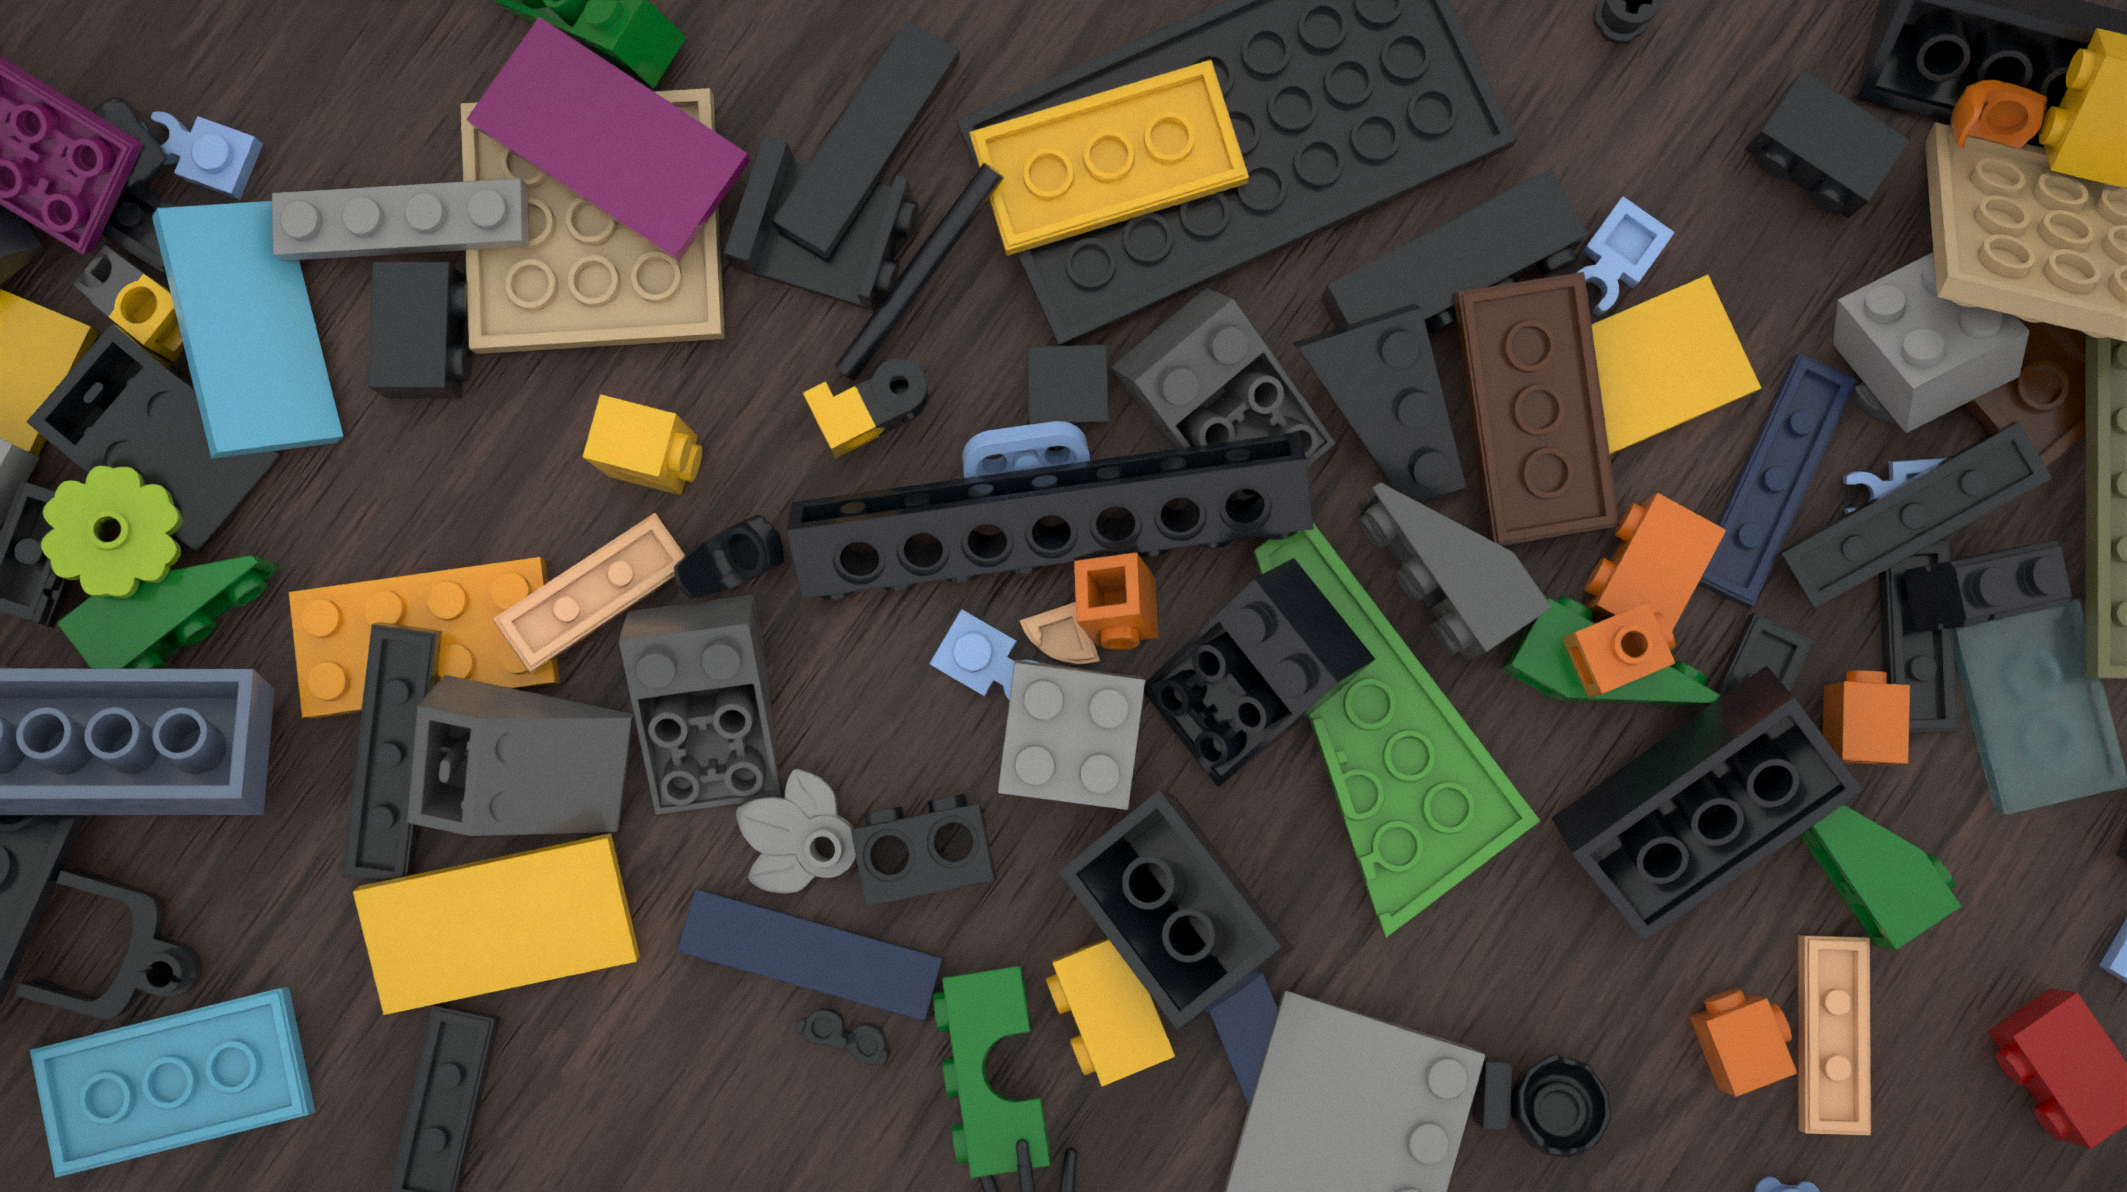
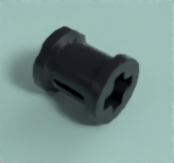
M1598 0L1593 11V23L1605 40L1614 44H1627L1644 33L1649 21L1658 13L1663 0ZM1625 1L1630 2V3H1629V12H1631V13H1628V12L1625 11V10H1626V2H1625Z

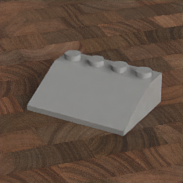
M1283 990L1224 1192H1447L1485 1054L1454 1041Z

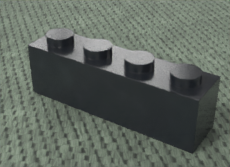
M1549 169L1328 284L1321 301L1336 328L1415 303L1422 309L1426 328H1429L1432 335H1436L1457 324L1453 293L1517 283L1519 279L1538 269L1543 278L1548 277L1567 267L1577 259L1573 251L1583 242L1588 233L1552 169Z

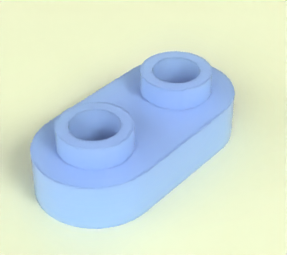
M1052 421L981 432L972 437L965 445L962 461L964 477L969 478L1090 461L1086 436L1077 426L1068 422ZM1053 446H1065L1063 449L1058 451H1051L1047 449ZM990 455H1003L1000 458L994 460L985 458Z

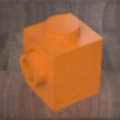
M1137 552L1074 561L1076 622L1097 646L1101 645V647L1108 650H1128L1137 647L1140 644L1139 640L1159 638L1156 578Z
M1649 602L1562 637L1588 698L1606 693L1675 664L1670 652L1671 649L1675 648L1673 632L1666 618L1660 612L1653 613Z
M1846 671V681L1824 685L1822 735L1843 763L1885 766L1908 764L1910 685L1887 684V673L1880 671Z
M1742 988L1730 989L1705 999L1704 1003L1707 1010L1689 1016L1718 1090L1737 1097L1797 1074L1786 1046V1042L1792 1040L1789 1024L1779 1006L1775 1003L1770 1005L1767 998L1753 994L1744 995Z

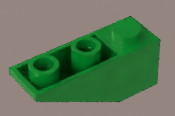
M492 0L532 25L538 17L544 19L641 84L653 89L686 39V36L649 0Z
M249 555L169 571L166 578L160 583H147L140 579L136 593L129 598L91 596L57 622V624L91 669H164L166 667L163 661L181 646L190 647L208 637L217 626L214 620L232 606L239 608L258 598L267 588L265 580L276 573L279 568L274 562Z
M1560 596L1557 602L1550 598L1547 599L1552 608L1523 627L1500 668L1501 671L1554 701L1700 707L1713 704L1720 697V694L1704 686L1707 677L1703 673L1683 662L1674 660L1675 664L1606 693L1588 698L1562 637L1594 625L1591 622L1594 613L1582 604Z

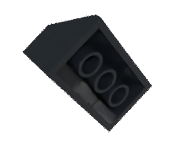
M1881 0L1876 10L1856 95L1859 99L1950 122L1955 105L1967 86L1983 80H1998L2024 87L2046 96V109L2048 111L2052 106L2059 107L2068 89L2066 86V75L2075 53L2079 49H2087L2096 28L2127 35V12L2083 0ZM2040 129L2028 143L2043 146V144L2039 143Z
M1766 665L1556 814L1552 819L1572 855L1642 941L1645 942L1864 790L1794 696Z

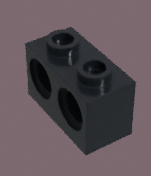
M965 794L927 801L930 814L904 819L902 807L864 814L866 827L852 829L851 834L866 907L996 880L982 804L978 803L967 806ZM951 823H960L967 827L973 838L971 852L960 861H952L945 858L940 853L937 845L940 831ZM888 836L900 838L905 842L909 850L908 863L897 874L883 871L875 860V850L878 843Z

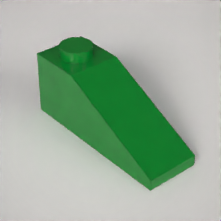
M1844 804L1800 834V837L1875 947L1897 950L1962 907L1951 892V889L1955 887V882L1950 872L1939 859L1933 855L1927 856L1923 850Z

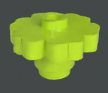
M96 466L90 470L85 484L72 480L61 483L55 492V498H52L43 509L45 520L54 529L48 532L42 539V551L50 559L52 569L57 576L67 580L80 579L83 590L89 595L95 597L114 596L117 598H129L136 593L140 579L154 584L162 582L168 575L170 566L174 565L180 558V546L170 536L181 527L183 522L182 514L174 506L171 494L164 487L156 484L145 485L142 476L133 468L117 467L113 469L108 466ZM119 522L121 526L119 537L112 542H106L109 529Z

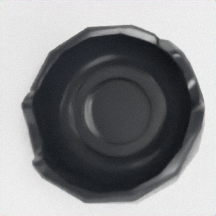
M1559 1054L1548 1055L1521 1072L1511 1091V1119L1518 1134L1531 1147L1543 1154L1561 1158L1581 1156L1585 1151L1591 1150L1602 1140L1611 1120L1609 1092L1588 1063L1563 1057Z

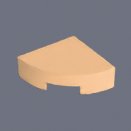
M1076 602L1020 620L1023 631L1030 642L1049 658L1069 665H1091L1100 662L1093 640L1076 622Z

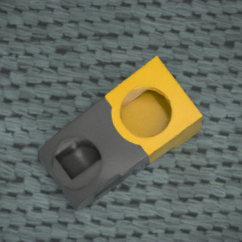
M105 244L74 281L73 285L91 299V303L141 344L175 362L184 351V345L170 290L136 264Z

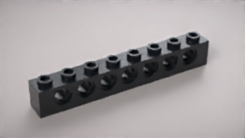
M1300 432L796 501L791 504L786 531L801 598L820 596L826 600H838L848 597L856 591L883 588L887 591H903L912 588L917 583L944 579L953 583H963L971 581L981 574L1009 571L1014 574H1029L1038 571L1043 566L1074 563L1077 560L1136 552L1142 557H1154L1162 555L1172 548L1200 545L1205 548H1220L1229 545L1234 540L1260 536L1279 540L1289 538L1298 531L1312 530L1314 527L1307 461ZM1240 489H1252L1257 492L1252 498L1245 501H1235L1229 498L1233 492ZM1175 498H1187L1193 501L1191 505L1180 510L1164 506L1168 501ZM1115 506L1123 507L1129 511L1126 515L1119 518H1108L1100 514L1105 509ZM1048 515L1059 516L1065 520L1064 523L1055 527H1046L1037 521ZM983 524H991L999 527L1002 531L987 536L979 534L973 529ZM918 533H928L935 536L938 540L930 544H921L915 542L910 537ZM853 542H865L875 549L870 552L861 553L852 550L847 545Z

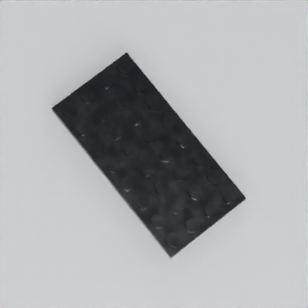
M1226 0L957 119V128L978 171L979 165L970 139L969 132L1212 60L1249 176L1248 184L1015 253L1057 346L1074 344L1512 148L1517 138L1450 0Z

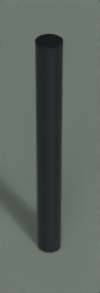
M985 162L981 165L838 360L835 367L842 374L852 380L857 379L997 189L1004 176Z

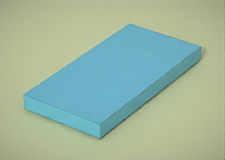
M272 201L157 208L152 216L211 459L333 444L341 440L344 436L299 260L282 261L273 255Z
M289 986L30 1050L55 1178L315 1113Z

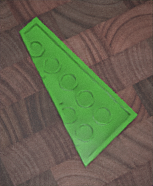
M1313 523L1314 529L1298 531L1295 535L1285 539H1269L1254 550L1253 556L1260 575L1295 558L1375 658L1370 665L1311 713L1308 718L1383 937L1387 938L1540 822V820Z

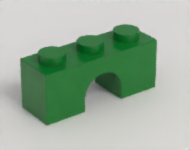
M1016 966L942 978L944 992L934 993L933 1002L938 1032L950 1031L953 1057L943 1059V1073L948 1098L959 1097L963 1123L952 1125L957 1164L969 1163L971 1178L1018 1171L1015 1145L1019 1139H1025L1029 1144L1032 1168L1050 1166L1052 1160L1042 1096L1026 1099L1007 1098L992 1087L986 1073L987 1056L997 1041L1008 1035L1032 1031L1023 967Z

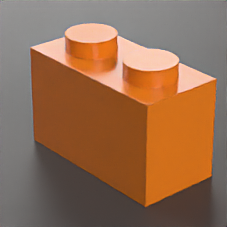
M1656 493L1643 501L1641 506L1635 502L1630 504L1619 521L1620 526H1617L1614 536L1622 539L1611 561L1604 557L1601 558L1586 582L1584 591L1592 595L1586 608L1594 613V617L1601 621L1649 602L1653 613L1660 612L1666 618L1673 631L1726 532L1722 527Z

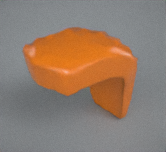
M1983 80L1967 86L1956 103L1950 119L1951 130L1957 146L1964 148L1967 137H1978L2011 146L2012 148H2022L2035 136L2044 122L2047 111L2046 96L2030 89L1998 80Z

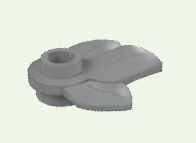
M794 769L786 784L785 798H757L738 807L736 811L742 835L755 850L761 853L752 865L748 875L749 881L760 889L782 894L798 892L809 884L815 876L820 878L840 876L856 861L851 830L854 828L846 819L838 815L833 789L826 781L813 773ZM817 837H827L833 842L835 846L833 857H824L818 853L815 846Z

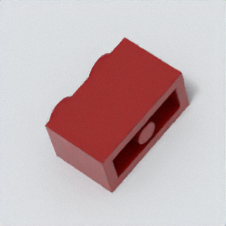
M2050 988L1988 1031L2000 1048L1995 1053L1999 1065L2016 1084L2020 1086L2025 1084L2039 1104L2033 1108L2036 1118L2053 1138L2058 1141L2064 1140L2092 1149L2127 1125V1062L2077 992Z

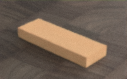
M654 513L493 618V622L531 674L675 578L674 566L685 554L656 513Z
M1798 935V1130L1803 1133L1871 1135L1870 938Z

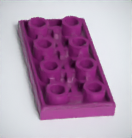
M540 17L537 18L466 119L474 128L677 262H680L750 161L747 152Z
M0 56V205L81 254L93 252L144 144Z

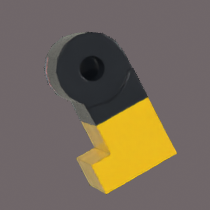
M894 358L881 364L875 371L872 379L866 380L834 397L826 381L803 392L836 459L914 420L925 409L928 403L929 392L924 372L916 363L909 359Z

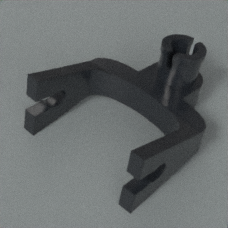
M80 867L73 868L72 871L68 869L60 870L56 883L118 900L129 906L132 915V932L125 959L115 980L100 998L41 977L32 979L31 982H20L15 996L109 1020L125 1013L135 1002L141 990L162 997H174L190 991L201 978L202 961L199 954L192 947L160 937L164 925L165 912L163 902L158 895ZM162 962L168 963L173 970V975L178 976L175 980L170 981V983L163 980L160 975L159 969Z

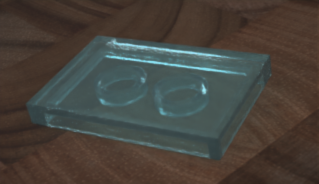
M2079 599L2070 601V604L1966 627L1953 628L1954 657L1996 815L2012 814L2127 787V773L2102 681L2098 678H2086V622Z

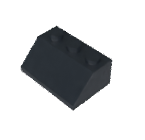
M1160 789L1058 871L1177 1031H1180L1244 989L1294 949L1175 795Z

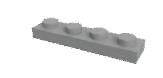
M521 178L272 193L273 255L282 261L529 247L528 185Z

